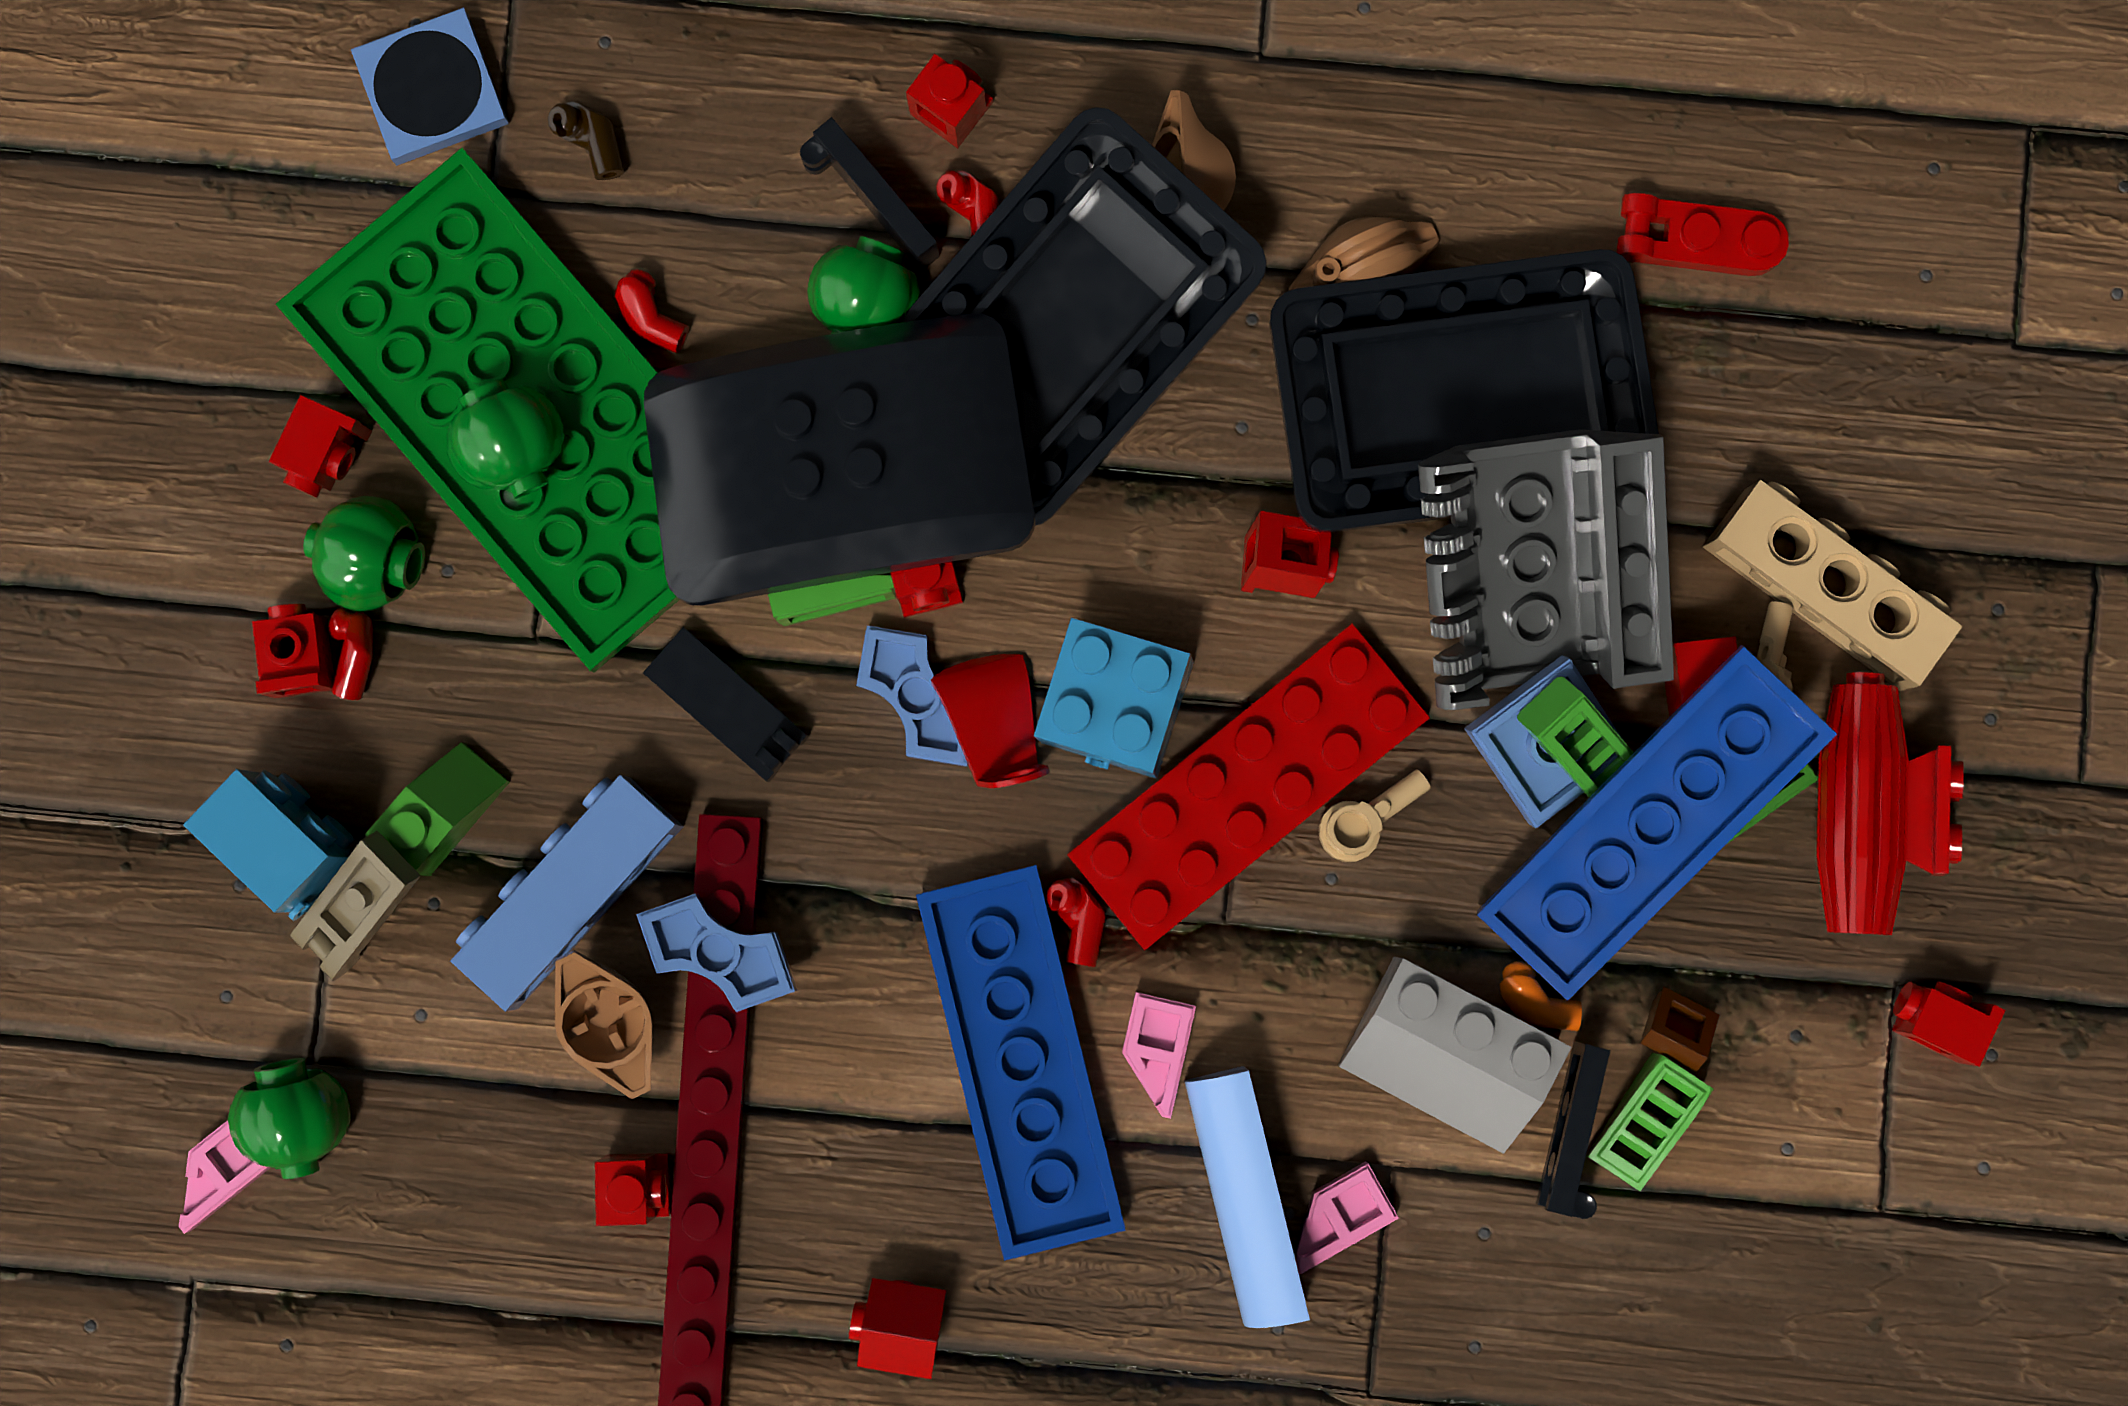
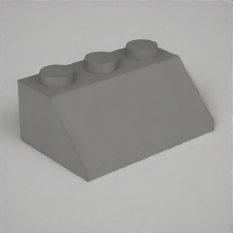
M1393 957L1338 1066L1504 1154L1544 1103L1572 1047L1408 960Z

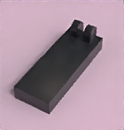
M831 117L813 131L814 136L805 142L800 149V156L806 171L810 174L818 175L832 165L921 272L940 256L936 240L836 121Z
M684 627L643 672L645 676L766 782H770L781 766L809 738L805 732Z
M1576 1041L1573 1042L1536 1204L1544 1206L1547 1211L1588 1219L1597 1210L1595 1199L1578 1188L1611 1050Z

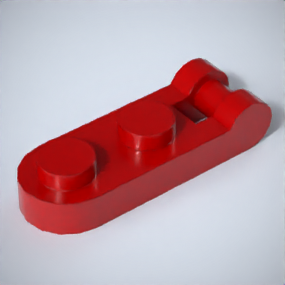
M1630 193L1622 197L1621 217L1626 219L1625 234L1618 237L1616 253L1622 255L1629 262L1744 276H1760L1774 269L1786 256L1789 247L1788 232L1784 224L1774 215L1763 211L1665 200L1645 193ZM1650 223L1664 224L1663 241H1657L1649 237Z

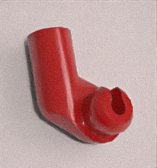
M947 171L937 181V196L948 207L970 221L971 237L999 206L997 194L968 172Z
M641 269L631 270L627 273L626 277L618 281L615 291V298L627 329L633 335L672 352L679 353L687 339L689 326L659 313L653 298L655 294L654 287L656 286L653 276Z
M342 607L334 611L328 626V631L333 639L344 640L331 692L343 699L360 700L363 698L372 664L373 622L364 611L353 612Z
M1073 878L1057 880L1048 887L1046 902L1048 907L1052 911H1056L1072 930L1066 962L1096 967L1105 922V911L1083 883Z

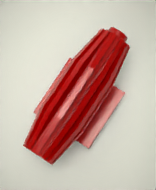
M1852 672L1846 673V684L1833 685L1826 724L1837 735L1820 751L1816 858L1827 932L1892 935L1906 861L1930 873V876H1945L1949 874V863L1958 864V862H1961L1962 824H1950V802H1959L1963 798L1964 763L1963 761H1951V746L1938 745L1935 750L1909 761L1898 687L1885 685V674Z

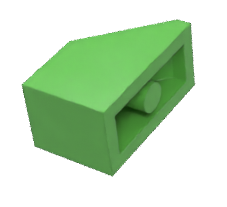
M461 742L408 784L365 835L369 836L378 831L420 875L431 876L510 781L465 743Z

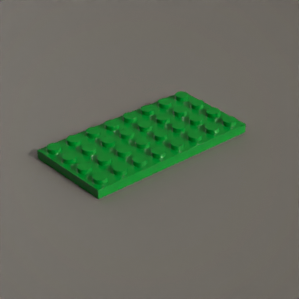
M461 148L279 300L276 306L589 671L595 673L679 601L676 595L669 589L665 575L644 410V391L649 381L657 374V371L467 152ZM499 379H504L509 389L528 386L544 394L554 403L564 426V440L560 454L544 473L548 484L517 499H514L510 489L483 490L469 484L459 476L447 453L446 440L450 421L456 414L463 411L459 399L471 390Z

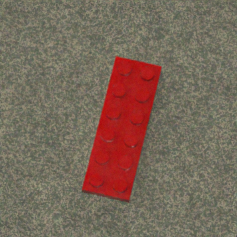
M1352 623L1069 852L1067 856L1145 951L1430 719V717Z

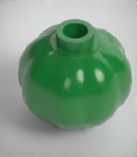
M860 236L856 248L838 245L825 253L817 261L809 277L807 294L813 315L826 329L831 331V334L902 323L907 311L922 295L920 284L914 272L901 266L905 256L904 252L882 242Z
M504 379L489 382L463 395L459 399L463 411L456 414L450 421L446 440L448 456L459 476L469 484L483 490L510 489L514 499L528 495L547 485L548 481L544 473L559 456L564 440V426L554 403L544 394L528 386L509 389Z
M375 496L351 498L328 511L322 523L314 522L310 525L303 544L304 554L306 557L312 558V571L324 594L335 604L354 611L375 610L402 596L405 589L411 590L420 579L425 562L424 545L418 542V535L410 518L391 500Z
M304 1058L276 1061L255 1068L254 1075L256 1081L239 1088L230 1105L228 1124L234 1145L243 1156L253 1163L280 1169L282 1179L299 1178L319 1171L318 1160L338 1146L348 1131L351 1112L347 1093L341 1084L325 1070L319 1068L307 1069Z

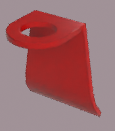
M998 654L971 659L944 669L931 679V684L947 712L978 787H1006L1031 781L1050 773L1048 765L1038 764L1031 689L1023 655Z

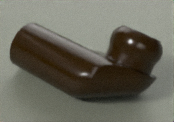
M576 102L559 103L552 107L548 115L550 130L564 140L588 150L596 180L615 179L624 174L614 128L608 117Z

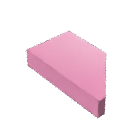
M1135 992L1122 1054L1160 1115L1171 1119L1196 1006Z
M228 1120L188 1151L185 1177H188L184 1212L180 1214L179 1228L184 1234L195 1229L271 1168L257 1165L241 1154L232 1140Z
M1366 1161L1312 1191L1295 1253L1299 1275L1399 1219L1374 1172Z

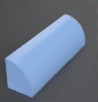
M1241 1066L1184 1080L1244 1326L1249 1328H1268L1310 1320L1249 1070Z

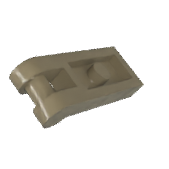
M375 831L359 842L294 928L290 937L302 950L310 948L323 961L320 965L322 971L332 981H335L356 964L361 957L360 953L421 875L378 831Z

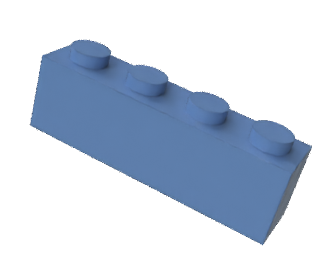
M619 775L614 782L606 777L599 782L584 799L582 805L588 810L571 828L567 823H564L557 828L540 849L546 855L530 874L525 869H522L514 875L498 894V897L504 901L488 920L483 915L477 917L457 938L456 943L461 949L450 962L505 1012L521 1007L555 969L556 959L570 953L684 827L630 777Z

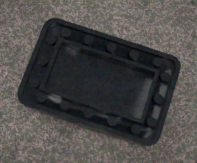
M1095 107L1084 110L1072 120L907 311L903 322L983 313L993 317L1002 326L1008 342L1036 516V526L1047 522L1061 509L1246 302L1265 277L1267 260L1265 252L1257 240L1128 123L1109 109Z
M1597 249L1296 288L1280 296L1270 312L1269 327L1295 505L1302 521L1308 527L1318 532H1339L1451 518V515L1441 518L1422 515L1421 498L1428 496V494L1420 491L1418 463L1458 445L1579 429L1659 434L1634 274L1629 262L1622 255L1612 250Z
M970 313L870 327L705 359L672 367L657 373L649 381L644 391V410L666 580L669 589L676 597L689 605L703 606L1009 552L1022 547L1031 538L1035 529L1036 516L1008 342L1002 326L993 317L986 314Z

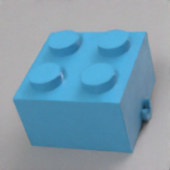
M1071 618L1034 737L1043 744L1085 756V763L1108 770L1111 764L1157 779L1194 664L1191 654Z
M236 769L183 824L189 832L274 913L290 912L288 917L293 921L300 918L310 909L353 852L349 845L355 840L353 835L331 816L326 815L321 819L305 804L311 798L310 795L293 778L285 773L277 777L266 770L259 773Z

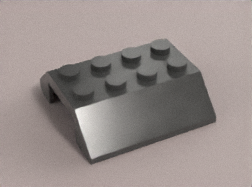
M1579 429L1458 445L1418 463L1420 491L1428 494V496L1421 498L1422 515L1436 518L1451 515L1450 524L1424 537L1425 553L1433 554L1426 559L1429 613L1437 616L1430 620L1431 636L1439 637V639L1460 637V642L1433 657L1434 673H1437V675L1441 674L1435 678L1436 706L1438 708L1460 710L1490 706L1489 697L1484 692V689L1524 684L1561 655L1570 658L1581 676L1600 674L1613 689L1674 680L1664 442L1660 434Z

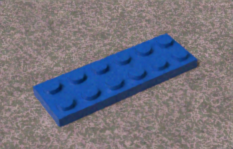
M1741 645L1477 910V916L1568 1001L1769 803L1837 733Z
M1037 865L917 894L918 906L1004 1261L1126 1231Z

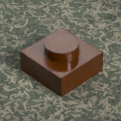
M1663 987L1652 1002L1640 1044L1697 1072L1708 1059L1720 1015Z

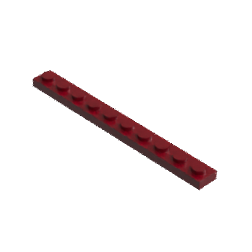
M699 814L694 894H699L705 908L722 925L739 933L755 935L763 818ZM689 971L658 1406H723L750 1007L735 1012L725 993L718 985L702 975Z

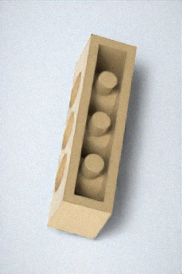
M1759 480L1744 489L1703 545V548L1777 602L1791 605L1793 607L1792 613L1873 672L1885 674V680L1891 685L1898 687L1899 691L1920 686L1963 627L1948 616L1951 612L1948 605L1931 593L1921 590L1916 593L1898 580L1900 572L1887 560L1874 554L1865 556L1848 543L1850 540L1848 533L1834 522L1825 518L1816 520L1798 507L1800 504L1799 498L1786 487L1776 482L1766 484ZM1776 530L1784 531L1793 538L1796 545V553L1792 560L1782 558L1775 551L1773 536ZM1827 566L1836 568L1844 576L1846 585L1841 597L1830 593L1824 585L1823 575ZM1878 602L1887 605L1894 613L1895 625L1891 633L1881 630L1874 620V610Z

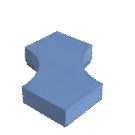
M867 625L856 686L880 695L897 711L905 729L907 757L968 767L947 712L931 684L934 674L928 660V636Z
M693 894L636 914L656 974L682 970L702 975L723 990L735 1012L797 991L778 932L748 935L731 930L718 922L708 912L699 894Z

